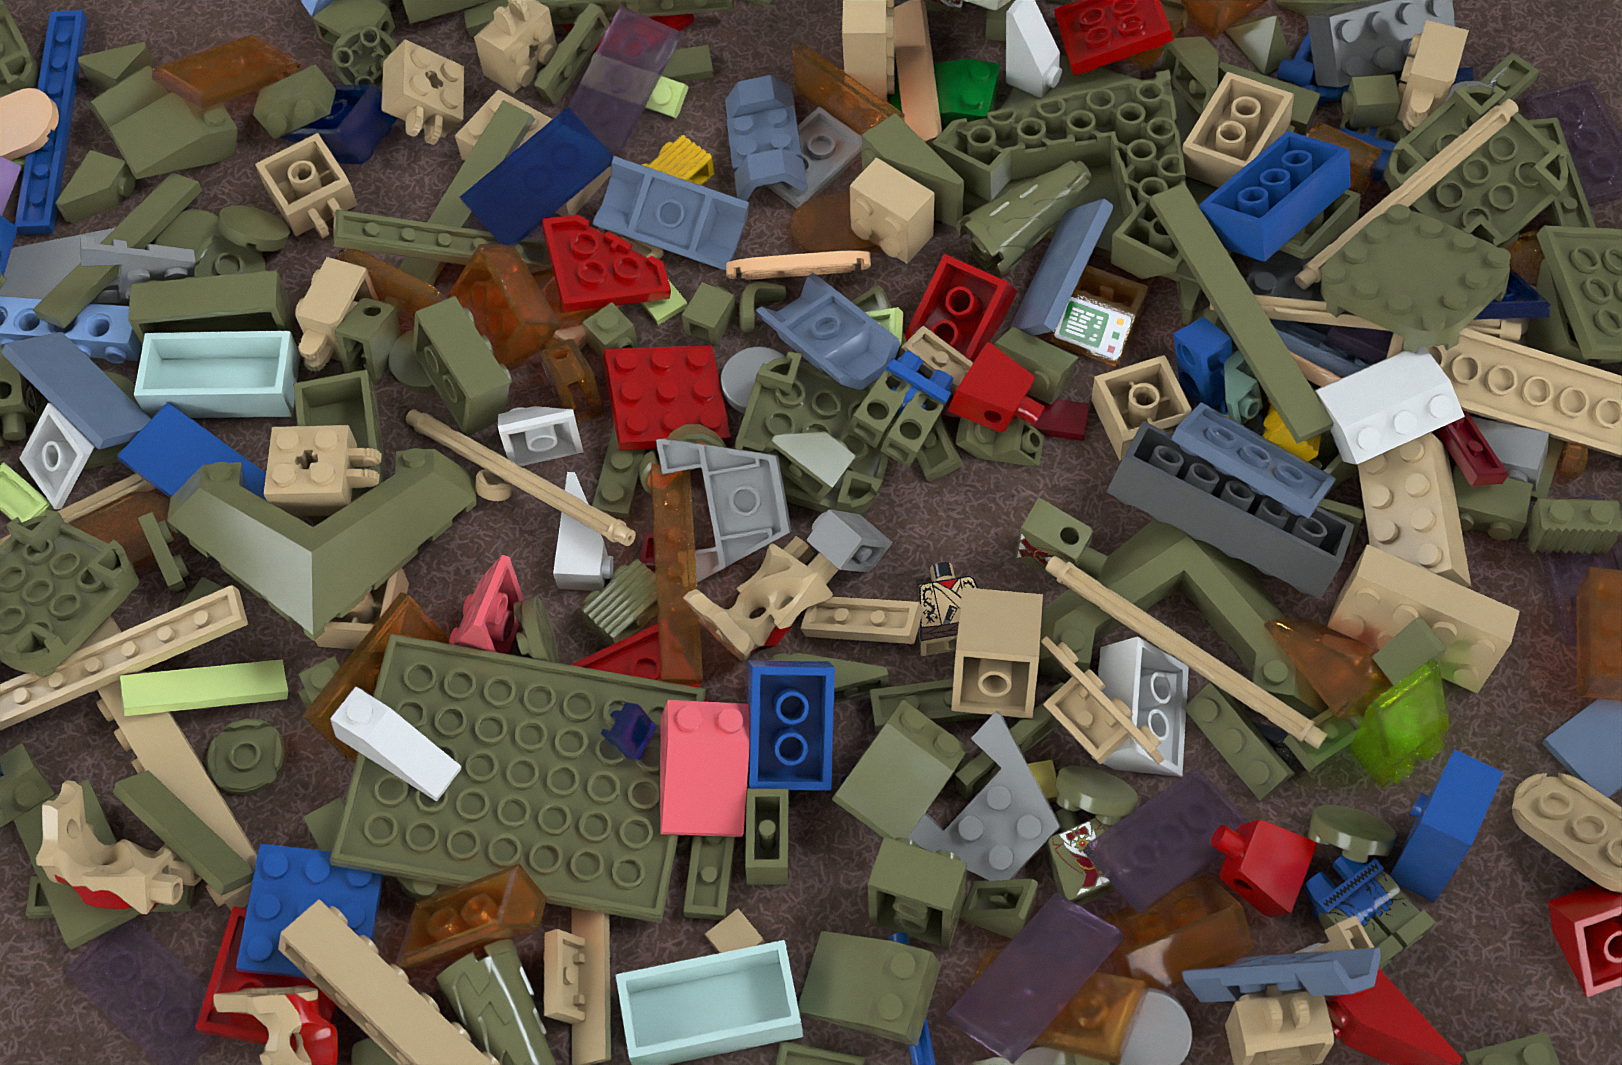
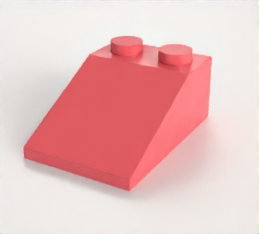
M501 555L478 581L474 593L466 597L463 606L464 617L459 628L455 627L453 629L449 644L509 654L520 627L515 616L514 603L524 600L509 556Z
M667 701L660 716V834L742 837L744 835L750 748L749 704Z

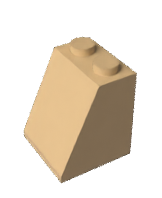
M963 587L951 711L989 715L998 712L1002 716L1033 719L1043 594Z

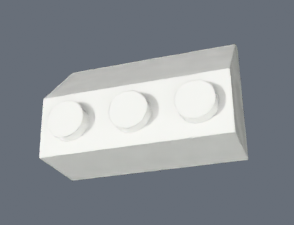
M1419 346L1418 353L1405 350L1314 391L1333 421L1330 431L1343 462L1359 464L1465 417L1451 381L1426 347Z
M1138 636L1101 647L1098 678L1106 686L1101 692L1110 701L1117 696L1133 713L1129 720L1138 729L1146 725L1161 741L1157 749L1165 760L1158 765L1130 737L1103 764L1114 770L1182 777L1186 711L1183 708L1187 705L1189 667Z

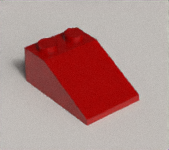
M943 254L904 336L908 341L922 326H925L974 363L985 344L990 342L1003 323L1018 291L1005 280Z
M1379 968L1374 987L1353 994L1324 996L1334 1040L1339 1037L1346 1046L1389 1065H1459L1463 1061L1459 1054Z

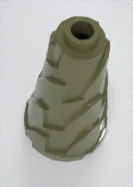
M1070 160L1055 170L1042 174L1034 180L1016 187L1000 198L963 216L955 224L957 233L960 238L968 233L970 240L964 246L969 254L987 273H994L996 277L1002 279L1049 232L1053 224L1073 205L1072 203L1090 187L1091 173L1081 161L1075 163Z
M503 939L483 947L486 951L485 953L475 956L472 952L450 965L436 977L437 981L435 982L440 992L447 998L465 1029L472 1031L483 1052L486 1051L493 1055L500 1065H556L544 1036L547 1032L531 998V995L534 994L518 957V950L513 940Z

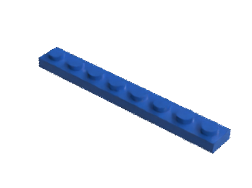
M83 10L50 12L37 89L44 92L56 104L59 120L55 131L51 129L47 135L49 140L38 150L26 155L15 226L19 235L54 233L58 210L56 201L60 197L80 69L78 57L82 56L87 17Z

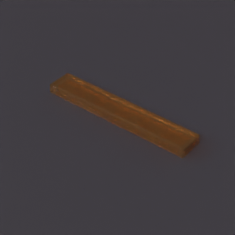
M652 464L650 480L661 681L675 684H701L703 672L699 617L683 598L688 592L697 589L690 469L662 474L661 465Z

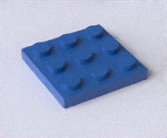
M260 844L236 969L240 972L309 979L279 950L280 933L318 899L328 908L331 906L337 908L348 921V927L358 936L365 935L373 942L384 874L332 866L330 863L332 852Z

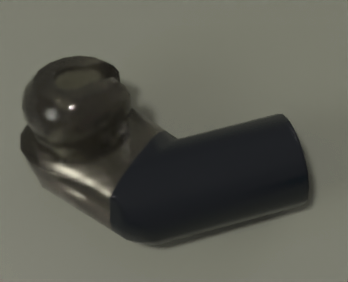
M1251 721L1284 762L1291 767L1296 761V756L1283 741L1288 736L1287 732L1280 728Z

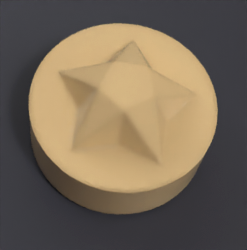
M486 469L477 473L475 491L479 496L491 501H503L511 496L513 484Z

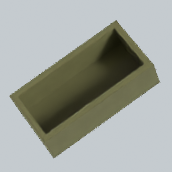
M259 270L254 273L221 274L219 276L200 278L185 277L179 280L168 281L151 280L146 283L131 284L128 321L142 346L145 333L290 331L293 336L294 308L277 270Z
M362 370L293 383L298 426L349 425L357 443V448L377 449L382 455L379 465L355 467V469L375 470L379 474V484L387 480L377 393L368 371ZM376 486L353 488L351 503ZM330 516L309 517L315 527Z

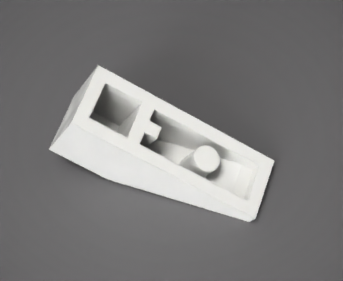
M1015 0L1006 12V83L1042 98L1050 87L1054 88L1060 80L1062 69L1059 68L1060 52L1035 0Z
M567 472L565 491L588 504L575 472ZM562 512L553 571L558 589L602 591L605 579H611L613 575V556L607 555L604 540L599 532Z
M358 687L353 689L331 717L336 738L435 801H438L461 770V766L401 716Z

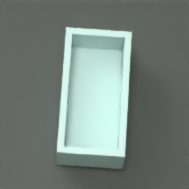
M290 331L145 333L134 397L141 409L151 419L167 403L173 405L189 418L292 417L295 400L293 383H297L301 355Z
M785 940L616 974L628 1055L632 1065H670L803 1037Z

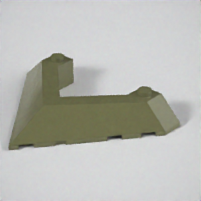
M1169 70L1157 72L1156 78L1140 82L1136 78L1106 84V87L1094 90L1089 88L1035 101L1034 107L1015 111L1014 107L988 112L987 118L971 122H967L966 118L954 120L932 142L934 152L964 180V188L990 202L1011 179L1042 175L1055 170L1070 160L1075 163L1081 161L1087 168L1110 165L1125 218L1123 224L1113 234L1111 264L1140 279L1176 272L1185 261L1150 205L1151 196L1183 183L1186 185V173L1179 130H1177L1176 124L1177 116L1174 96H1172Z
M413 448L407 451H396L395 474L315 527H312L248 491L242 462H216L214 464L202 465L170 498L167 524L176 534L181 532L187 536L190 545L207 558L212 556L219 561L222 570L259 599L264 598L268 601L269 606L287 621L291 622L294 620L304 628V634L315 641L325 633L324 626L334 617H344L364 600V596L372 589L376 590L418 554L417 548L427 539L434 541L452 526L453 517L462 510L468 512L477 505L475 491L476 476L435 449Z
M1153 519L1108 556L1107 564L1099 578L1087 573L1100 582L1101 585L1114 591L1144 612L1166 596L1169 597L1180 589L1203 613L1205 619L1221 638L1227 641L1240 656V660L1250 670L1249 680L1303 716L1315 718L1329 709L1331 681L1245 561L1239 558H1232L1221 549L1203 540L1193 539L1185 531L1169 523ZM1070 588L1067 589L1042 610L1037 674L1066 679L1072 678L1041 643L1046 636L1056 646L1064 642L1079 658L1075 665L1085 673L1090 667L1092 647L1124 624Z

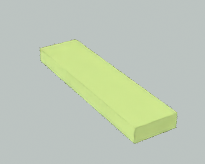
M282 659L120 675L124 716L288 699V687Z

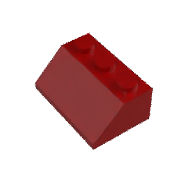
M1596 884L1547 901L1553 934L1585 996L1589 997L1622 985V893Z

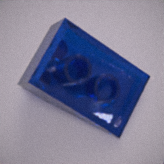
M333 85L336 92L329 115L281 136V138L296 144L318 133L337 162L341 164H363L371 158L373 149L379 141L391 132L392 125L398 117L381 110L382 92L376 85Z

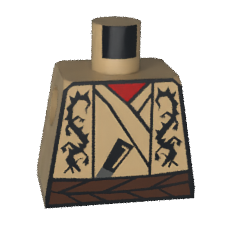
M941 562L931 566L932 582L919 585V603L924 610L919 625L921 656L956 651L963 587L979 589L972 576L955 578L953 566L949 562Z

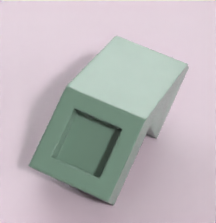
M1238 349L1224 362L1225 396L1229 418L1244 425L1249 419L1254 418L1258 414L1259 410L1263 408L1258 380Z

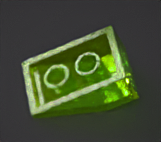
M1431 658L1370 703L1348 750L1381 787L1391 780L1396 784L1401 783L1415 770V767L1412 765L1421 757L1426 761L1433 759L1446 746L1442 741L1450 725L1439 663L1434 658Z

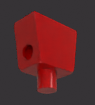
M987 342L956 389L947 411L995 431L1005 432L1015 416L1035 426L1045 406L1027 397L1035 380L1033 374L993 344Z
M1255 820L1240 825L1236 831L1222 824L1214 832L1210 845L1226 855L1220 870L1221 880L1260 913L1274 918L1292 913L1317 843L1266 821Z

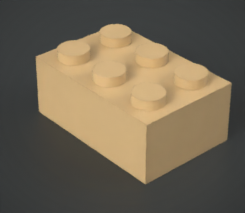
M1227 72L1182 146L1186 176L1220 188L1285 133L1291 122L1294 94Z

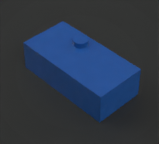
M1287 131L1200 203V209L1225 249L1265 262L1351 187L1349 149Z
M1455 749L1453 750L1429 795L1420 792L1410 815L1416 817L1389 875L1397 885L1434 903L1436 902L1472 846L1504 772Z

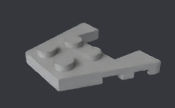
M80 236L81 266L119 265L118 290L101 291L90 302L91 304L129 306L131 284L146 283L151 280L168 281L194 277L196 262L194 250L148 244L147 250L128 248L127 241L113 239L111 245L96 244L95 237Z
M666 438L656 440L662 474L702 468L716 547L677 554L683 588L700 582L792 531L778 455Z
M995 712L971 739L1001 767V770L945 830L925 812L907 838L916 842L920 847L934 853L938 850L954 853L960 857L962 862L967 863V870L989 881L1011 880L1061 827L1040 785L1028 767L1024 755L1012 737L1003 716Z

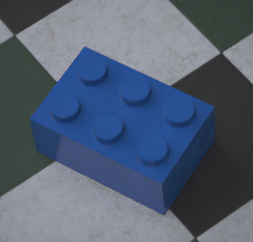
M748 660L747 704H749L750 748L747 786L749 789L831 790L835 667L830 662Z

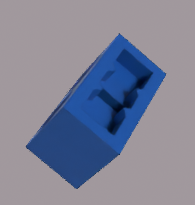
M1202 317L1173 333L1180 387L1198 405L1202 402L1213 409L1226 399L1224 362L1233 355L1232 340L1208 319Z

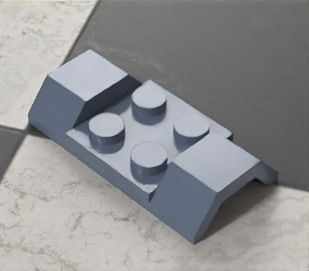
M772 75L737 82L725 99L737 198L747 201L756 187L782 181L799 190L808 189L792 86Z
M614 156L611 166V178L606 194L592 225L726 271V263L733 260L747 221L750 202Z
M814 272L807 276L801 296L778 312L762 306L756 310L757 316L777 331L780 339L797 353H802V357L820 372L824 370L841 385L857 390H862L880 378L892 358L895 359L900 347V341L896 336Z
M1374 947L1237 957L1226 959L1224 967L1192 969L1182 971L1185 983L1200 1003L1237 1001L1243 995L1261 992L1267 989L1266 986L1277 985L1278 991L1306 987L1311 996L1353 994L1375 986L1381 954L1380 948Z

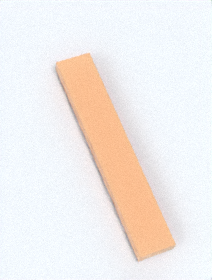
M909 0L894 8L895 53L903 121L932 149V142L942 133L926 4L924 0Z

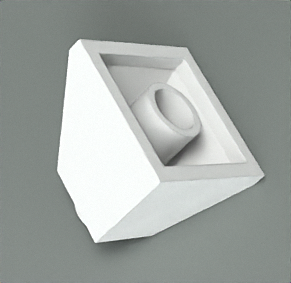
M48 403L19 459L54 509H62L94 445L52 403Z
M533 406L529 408H514L509 412L498 414V429L507 459L518 466L583 453L572 409Z

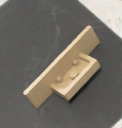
M1046 636L1041 643L1049 654L1072 676L1043 704L1062 726L1100 765L1130 737L1158 765L1165 760L1157 749V746L1161 744L1157 736L1146 725L1138 729L1129 720L1133 713L1117 696L1110 701L1101 692L1106 687L1105 684L1090 669L1083 673L1075 665L1079 658L1064 642L1056 646Z
M572 908V934L559 929L544 933V1016L572 1024V1065H593L611 1060L609 914Z

